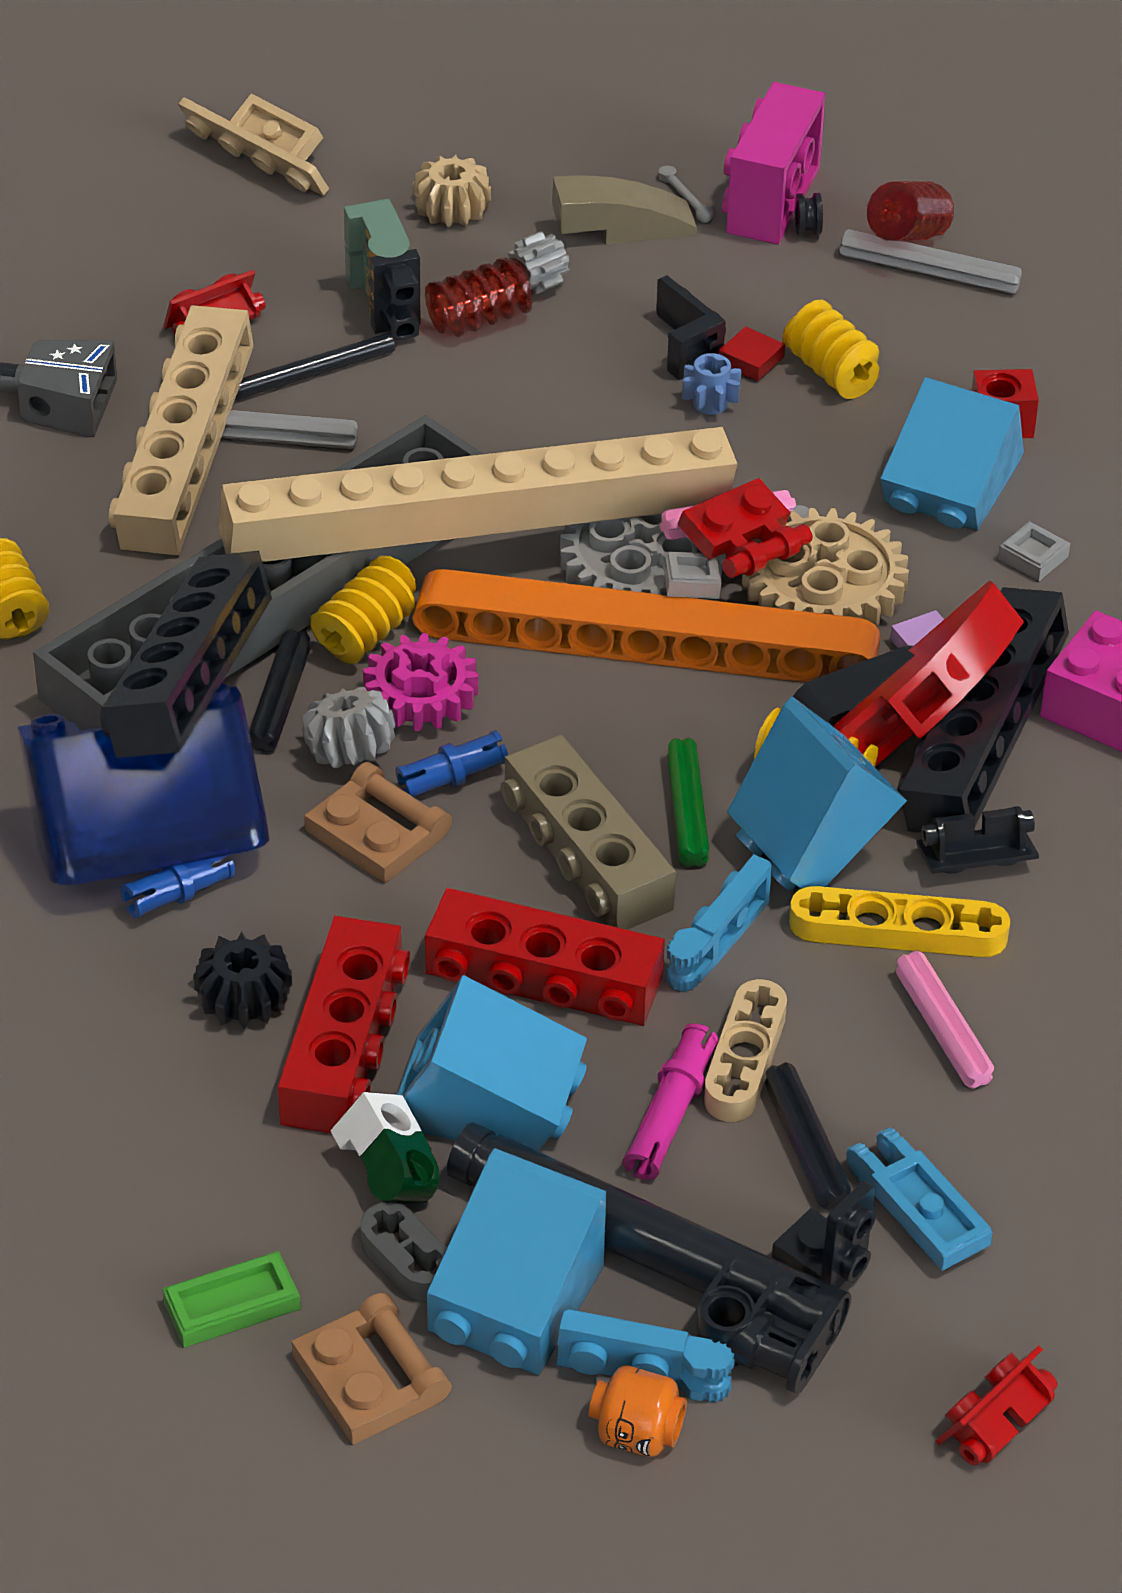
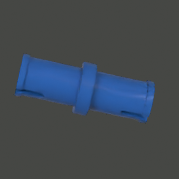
M496 730L455 747L453 744L448 743L440 746L437 754L405 766L396 767V778L399 786L406 785V788L402 790L413 797L448 783L456 787L466 783L467 776L499 764H505V756H508L506 745L498 746L497 743L502 741V737Z
M218 844L212 849L184 861L179 859L167 861L162 865V870L132 883L123 884L120 888L123 903L140 895H145L144 898L135 901V904L126 907L127 912L133 918H139L143 914L173 901L183 904L192 900L195 892L222 880L233 878L236 871L233 860L214 868L211 866L220 862L222 858L231 855L225 846Z

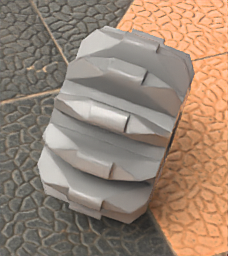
M358 687L351 691H346L342 688L340 692L335 694L325 693L322 700L310 703L307 706L308 711L302 716L304 724L302 731L305 744L309 746L310 752L314 755L317 763H330L333 768H339L344 764H352L355 767L358 762L364 760L374 761L376 754L385 753L390 750V742L395 739L394 728L396 725L393 712L389 710L387 700L383 699L380 691H367L365 687Z

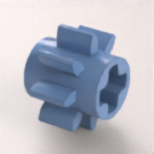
M709 353L699 356L695 360L694 366H684L682 399H692L693 407L703 414L714 415L722 413L728 408L729 402H739L741 369H731L730 361L720 354Z

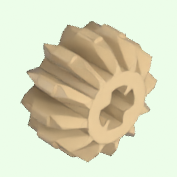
M456 154L453 158L449 159L437 156L436 162L428 161L422 163L421 171L415 173L413 196H415L418 215L428 217L430 224L444 222L448 228L453 223L467 226L469 219L480 220L482 219L483 211L489 209L491 186H489L486 167L476 165L474 158L461 160L458 159Z

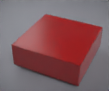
M745 326L719 349V354L730 361L731 369H741V374L759 381L785 357V343Z

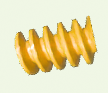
M821 299L806 304L785 326L782 334V343H785V346L790 348L793 354L801 358L804 364L812 368L814 373L823 378L840 396L845 399H855L874 387L880 371L877 363L880 353L878 346L874 342L867 340L866 335L856 330L851 322L846 319L844 320L843 315L832 309L828 302Z
M0 538V639H12L26 636L37 630L48 617L50 612L49 602L42 594V589L36 582V578L29 569V564L22 556V551L16 542L7 538Z
M378 556L373 559L368 567L362 569L354 579L345 584L342 590L336 592L330 601L324 603L316 613L310 616V628L315 638L339 660L349 664L361 661L366 652L376 647L377 641L386 638L390 629L398 627L403 618L413 613L415 609L413 594L416 590V583L411 570L400 560L391 556Z

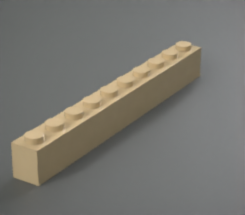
M723 427L222 484L218 527L226 554L260 551L262 562L662 514L666 510L700 504L731 490L737 469V461Z

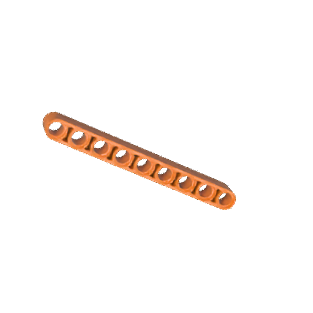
M447 569L431 571L424 577L413 615L416 628L421 633H426L429 637L437 639L447 637L449 640L798 682H809L818 677L878 656L881 640L880 631L875 624L857 617L686 597H667V595Z

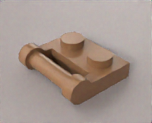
M364 762L355 770L349 782L306 813L304 821L306 832L386 884L446 836L452 825V816L438 806L431 808L385 779L384 772L370 762ZM373 796L417 826L410 831L366 801Z
M387 1293L374 1294L367 1298L358 1310L291 1341L293 1358L352 1445L437 1405L448 1396L452 1388L451 1382L440 1368L430 1365L397 1318L399 1309ZM378 1333L410 1379L411 1384L398 1390L364 1339Z

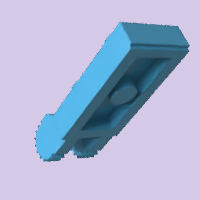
M753 854L739 872L734 870L728 875L720 895L710 906L705 905L700 908L693 919L691 928L678 930L673 936V940H669L667 959L670 960L669 968L666 969V982L669 983V987H673L674 990H679L680 992H688V990L698 987V982L701 983L770 903L772 867L770 861Z
M889 1127L877 1133L876 1136L878 1149L884 1160L888 1161L889 1166L887 1167L861 1142L848 1148L847 1152H845L847 1164L850 1166V1170L853 1171L854 1176H857L860 1182L865 1180L875 1186V1197L941 1271L991 1245L993 1234L991 1227L921 1150L915 1151L894 1128L891 1129Z
M567 1309V1311L563 1312L559 1328L557 1366L573 1368L580 1373L588 1375L599 1373L613 1375L619 1367L631 1366L672 1378L691 1400H707L708 1403L710 1401L717 1403L718 1400L723 1401L724 1397H728V1392L731 1391V1376H728V1374H731V1369L734 1367V1353H731V1348H728L726 1343L721 1344L720 1341L714 1343L711 1339L690 1336L685 1331Z

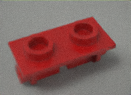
M250 270L239 275L230 273L222 276L213 285L197 291L187 289L180 292L169 302L163 324L165 330L173 327L176 334L178 325H184L191 305L248 310L249 320L259 317L260 311L265 310L266 304L260 292L253 293L251 291L255 271Z
M1038 1345L1021 1360L1012 1352L1003 1358L984 1376L991 1387L981 1397L972 1389L945 1413V1417L952 1425L935 1442L940 1445L953 1435L960 1442L959 1452L967 1463L976 1466L980 1462H991L996 1454L1019 1433L1003 1413L1007 1411L1018 1425L1023 1428L1055 1398L1054 1390L1058 1386L1055 1377L1045 1369L1038 1370L1031 1363L1043 1349Z

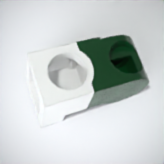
M363 1092L331 1129V1133L339 1148L357 1151L367 1169V1182L370 1191L377 1199L386 1202L423 1203L428 1201L437 1190L439 1168L431 1152L432 1149L403 1095Z

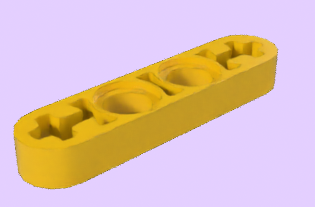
M810 886L798 890L793 895L790 902L789 925L796 936L810 942L907 951L916 950L973 957H992L1000 954L1006 948L1010 929V917L1003 907L987 901ZM809 912H820V916H810ZM839 913H846V920H839ZM863 913H875L882 916L886 921L879 925L870 926L860 922L857 917ZM919 918H931L938 921L942 926L939 929L927 931L916 927L913 922ZM953 923H959V930H952ZM979 927H988L989 932L979 931Z

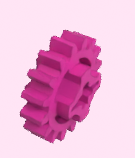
M426 633L421 634L419 642H411L406 635L400 636L399 646L394 647L384 642L381 644V655L370 654L368 656V668H363V687L367 691L375 690L381 692L383 699L388 702L389 710L393 712L397 728L405 721L413 722L414 731H420L423 727V722H431L436 729L442 728V718L448 717L458 722L461 720V708L473 709L474 696L478 695L479 673L476 672L475 658H466V648L463 645L450 649L449 638L442 637L437 643L429 642V637ZM454 680L455 682L450 686V681Z

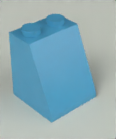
M925 377L880 478L884 501L903 513L914 514L917 511L936 517L939 522L951 528L959 529L965 526L979 530L1024 453L1019 405Z
M791 696L778 714L727 813L741 827L736 833L738 839L755 855L760 857L765 853L772 861L771 875L783 887L792 891L796 886L801 889L810 886L826 887L907 800L844 734Z
M462 975L417 1035L396 1095H403L423 1134L456 1140L467 1124L474 1122L494 1131L496 1136L501 1134L539 1151L549 1137L558 1140L570 1121L573 1109L567 1106L566 1102L568 1096H572L575 1093L586 1072L587 1065L582 1063L580 1059L587 1038Z
M494 1148L488 1157L428 1289V1331L437 1334L441 1339L450 1344L465 1345L492 1356L504 1366L510 1368L519 1367L540 1375L558 1345L559 1328L563 1312L567 1311V1309L579 1310L604 1268L606 1191Z

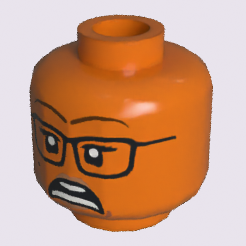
M621 1366L612 1375L609 1383L601 1380L597 1382L589 1406V1417L598 1420V1434L602 1443L646 1457H655L663 1450L665 1445L673 1448L676 1445L685 1418L687 1399L679 1397L678 1385L672 1378L631 1366Z

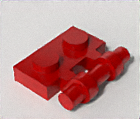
M760 478L682 511L677 523L708 560L722 554L727 556L722 562V568L730 578L740 574L750 576L764 570L766 563L773 559L786 560L800 552L802 546L811 543L813 538L810 528L805 524L794 528L785 526L791 512ZM759 538L762 542H761V543H757V542H754L753 540Z

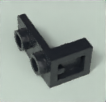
M668 275L657 280L656 313L659 318L674 329L668 333L667 371L676 379L681 380L684 378L685 365L694 366L695 360L704 354H719V349L724 346L726 321Z
M863 1180L828 1214L827 1218L810 1208L773 1243L772 1258L838 1288L846 1281L849 1283L855 1282L866 1270L871 1259V1252L868 1251L870 1231L876 1219V1215L873 1213L875 1186Z

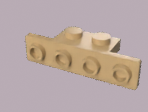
M252 93L230 121L185 97L178 103V106L187 118L185 125L198 137L206 140L210 136L216 139L230 154L239 157L241 154L250 157L252 162L262 171L270 175L274 171L284 175L285 179L301 192H306L310 189L324 196L329 190L317 168L306 161L323 139L317 127Z

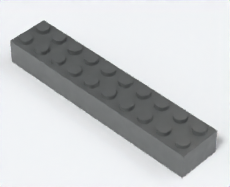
M424 415L331 472L482 455L483 453L427 415ZM222 538L34 651L33 658L38 699L91 741H96L99 730H102L100 712L103 704L110 696L119 679L132 662L197 559L203 556L226 554ZM444 540L262 562L272 599L226 677L279 645L286 631L292 629L299 632L309 626L310 616L316 613L320 606L330 601L331 597L336 592L342 590L345 584L354 579L362 569L368 567L373 559L378 556H391L400 560L403 564H407Z

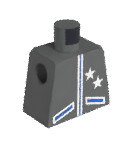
M38 340L33 343L24 365L0 362V392L18 394L20 415L25 422L87 437H95L117 382L114 341Z

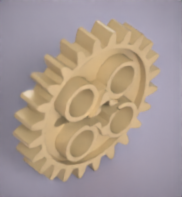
M810 508L806 518H802L795 511H790L789 522L785 526L794 528L801 524L807 525L813 536L811 543L802 546L800 552L786 560L776 558L767 562L764 570L750 576L742 574L741 585L743 588H748L747 600L759 601L758 606L866 619L877 627L879 626L880 614L892 617L894 615V605H902L904 591H907L909 570L907 569L908 556L901 554L902 543L900 541L890 542L891 531L889 529L874 532L875 520L870 519L859 524L856 523L855 512H851L845 519L838 518L835 508H831L826 517L819 516L815 508ZM759 538L753 540L754 542H757V543H761V542H762Z

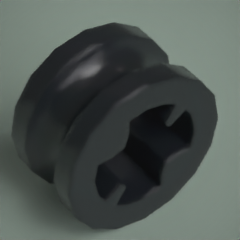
M797 193L794 208L797 235H804L806 230H812L814 234H821L823 228L821 194L813 193L811 198H806L803 193Z

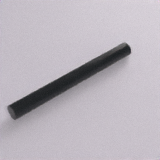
M390 333L382 334L243 377L235 400L395 351L393 337Z

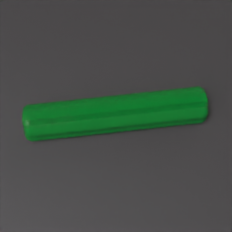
M689 737L683 740L674 738L668 743L669 752L667 756L679 861L686 867L692 865L702 867L709 860V842L697 743Z

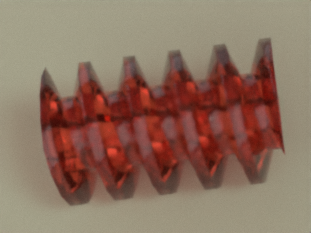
M932 181L888 182L877 188L867 204V220L870 229L876 236L886 241L928 240L934 236L943 235L950 227L954 218V203L950 193L943 186Z
M514 257L509 259L499 258L493 265L490 263L482 264L476 271L467 269L459 277L457 275H450L445 277L442 283L440 281H432L425 287L426 307L434 328L439 333H444L446 327L449 326L451 332L456 337L463 336L465 332L464 321H466L471 330L477 331L482 326L481 315H483L489 325H495L498 322V309L505 319L514 318V303H516L522 313H529L532 309L529 280L523 266Z

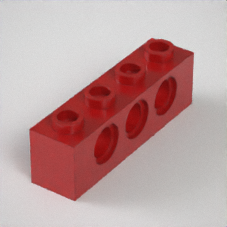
M446 887L425 934V974L441 977L449 981H458L464 975L503 994L521 996L550 1003L557 1007L571 1008L604 1016L615 1021H625L644 1026L663 978L665 939Z
M334 915L278 1084L280 1125L331 1133V1129L362 1093H370L371 1080L367 1079L369 1070H378L383 1057L384 1036L380 1035L383 1026L392 1027L395 1019L397 993L394 992L396 983L405 984L409 972L410 951L402 950L400 925Z

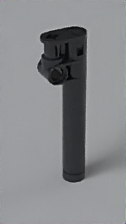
M471 1122L461 1131L448 1158L447 1174L469 1186H476L488 1157L493 1149L496 1148L606 1191L604 1248L703 1293L698 1310L697 1337L711 1339L714 1343L718 1341L721 1344L726 1343V1346L731 1348V1353H734V1367L741 1364L749 1369H753L758 1365L787 1379V1390L799 1394L808 1384L838 1337L851 1305L852 1299L849 1292L501 1134L496 1136L494 1131Z

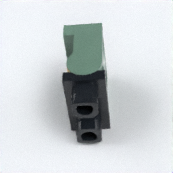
M390 198L345 206V279L351 290L364 288L369 298V315L374 333L388 331L394 341L418 336L419 325H421L420 256L416 249L410 250L409 239Z

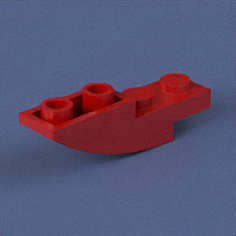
M989 580L908 651L913 657L837 722L834 727L844 734L847 739L850 737L857 738L859 743L858 750L862 754L871 744L877 746L878 756L875 764L877 766L912 734L918 739L922 738L945 717L996 662L1024 621L996 585Z

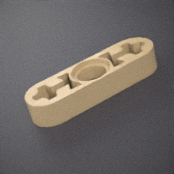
M764 979L751 980L742 984L736 991L705 1079L704 1105L708 1113L718 1120L725 1122L742 1121L751 1116L756 1109L766 1079L765 1073L771 1065L786 1017V993L782 987L772 981ZM758 1005H764L760 1024L751 1021L752 1011H755ZM747 1042L759 1047L761 1052L753 1057H741L733 1053L730 1048L735 1044ZM731 1076L739 1078V1090H736L733 1096L725 1095L731 1084Z

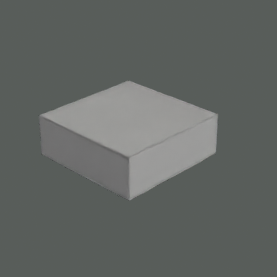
M1029 521L999 546L998 560L1039 582L1069 557L1071 543Z
M665 552L663 572L667 597L719 599L721 579L717 557L708 560L703 553Z

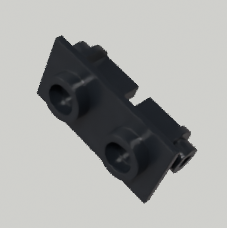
M1020 806L982 812V829L974 830L975 819L972 813L941 818L934 817L931 819V824L922 825V839L916 840V845L932 874L940 872L954 874L969 868L990 865L1010 866L1019 861L1039 859V853L1027 834L1035 829L1033 813L1031 810L1022 811Z

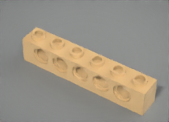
M191 305L184 325H178L175 334V350L172 358H166L164 361L162 384L159 392H153L151 396L149 419L146 427H140L137 433L134 459L132 462L125 464L122 479L123 488L119 498H113L110 504L109 524L111 528H116L120 550L179 556L225 429L227 416L230 415L254 347L248 310Z

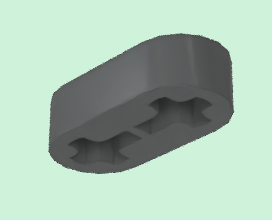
M381 1202L371 1206L364 1212L361 1219L363 1251L405 1296L414 1301L427 1302V1292L435 1274L430 1275L428 1271L436 1268L437 1272L447 1247L404 1205L395 1202ZM384 1229L386 1231L378 1235V1230ZM399 1230V1242L391 1233ZM414 1261L423 1269V1271H419L415 1274Z

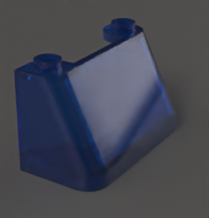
M221 683L179 753L116 758L111 739L104 735L101 727L79 730L74 722L66 721L64 716L60 714L41 715L32 719L29 725L18 726L38 851L48 877L53 883L60 885L83 884L258 849L269 841L267 816L242 694L237 686L229 687V685Z

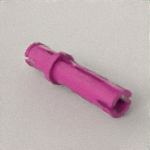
M695 1023L686 1025L672 1058L667 1060L666 1064L663 1063L658 1072L657 1080L659 1086L629 1150L623 1157V1166L628 1172L632 1170L636 1160H640L633 1174L637 1178L652 1180L659 1175L662 1162L691 1099L695 1098L696 1095L699 1096L705 1085L703 1073L719 1042L716 1033L713 1031L709 1034L705 1044H701L709 1029L705 1025Z

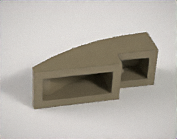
M589 175L553 176L552 207L561 234L601 230L606 244L684 237L697 234V227L687 200L668 191L644 183L614 177Z

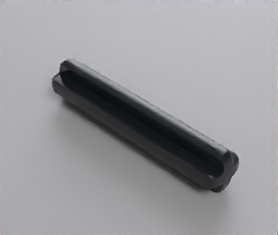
M290 629L282 636L248 732L250 737L249 745L254 750L263 749L266 752H271L278 745L311 650L309 644L311 638L305 631L298 633Z
M788 1062L779 1066L772 1065L766 1070L765 1075L767 1078L764 1084L819 1205L826 1210H831L851 1192L849 1182L796 1068Z

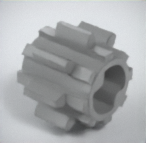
M540 231L514 243L516 249L508 254L510 258L508 267L514 277V282L516 285L522 286V290L527 291L533 288L534 293L538 294L564 281L562 276L569 272L568 262L570 260L569 255L566 254L564 244L561 240L558 241L555 235L544 236L543 231Z

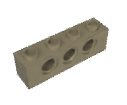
M562 734L505 756V781L501 783V793L507 807L512 812L518 811L527 822L535 842L539 846L547 847L555 857L564 878L567 881H574L584 893L586 902L595 916H602L609 926L628 930L674 910L676 871Z

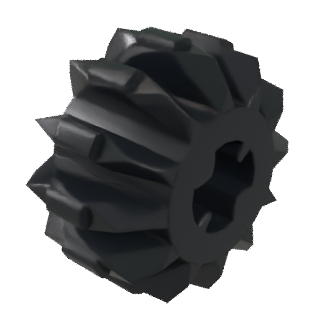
M241 930L237 940L229 941L218 936L215 948H204L201 950L199 965L195 966L196 972L193 974L194 990L198 993L199 1003L203 1007L204 1014H216L221 1026L233 1019L238 1020L245 1030L251 1019L256 1018L268 1024L272 1014L271 1011H284L285 1003L288 1000L287 994L290 993V987H292V970L289 968L288 962H286V955L283 953L281 945L270 946L265 934L260 935L254 940H249Z

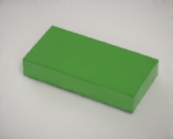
M279 1251L162 1288L163 1302L183 1348L301 1310L300 1295Z

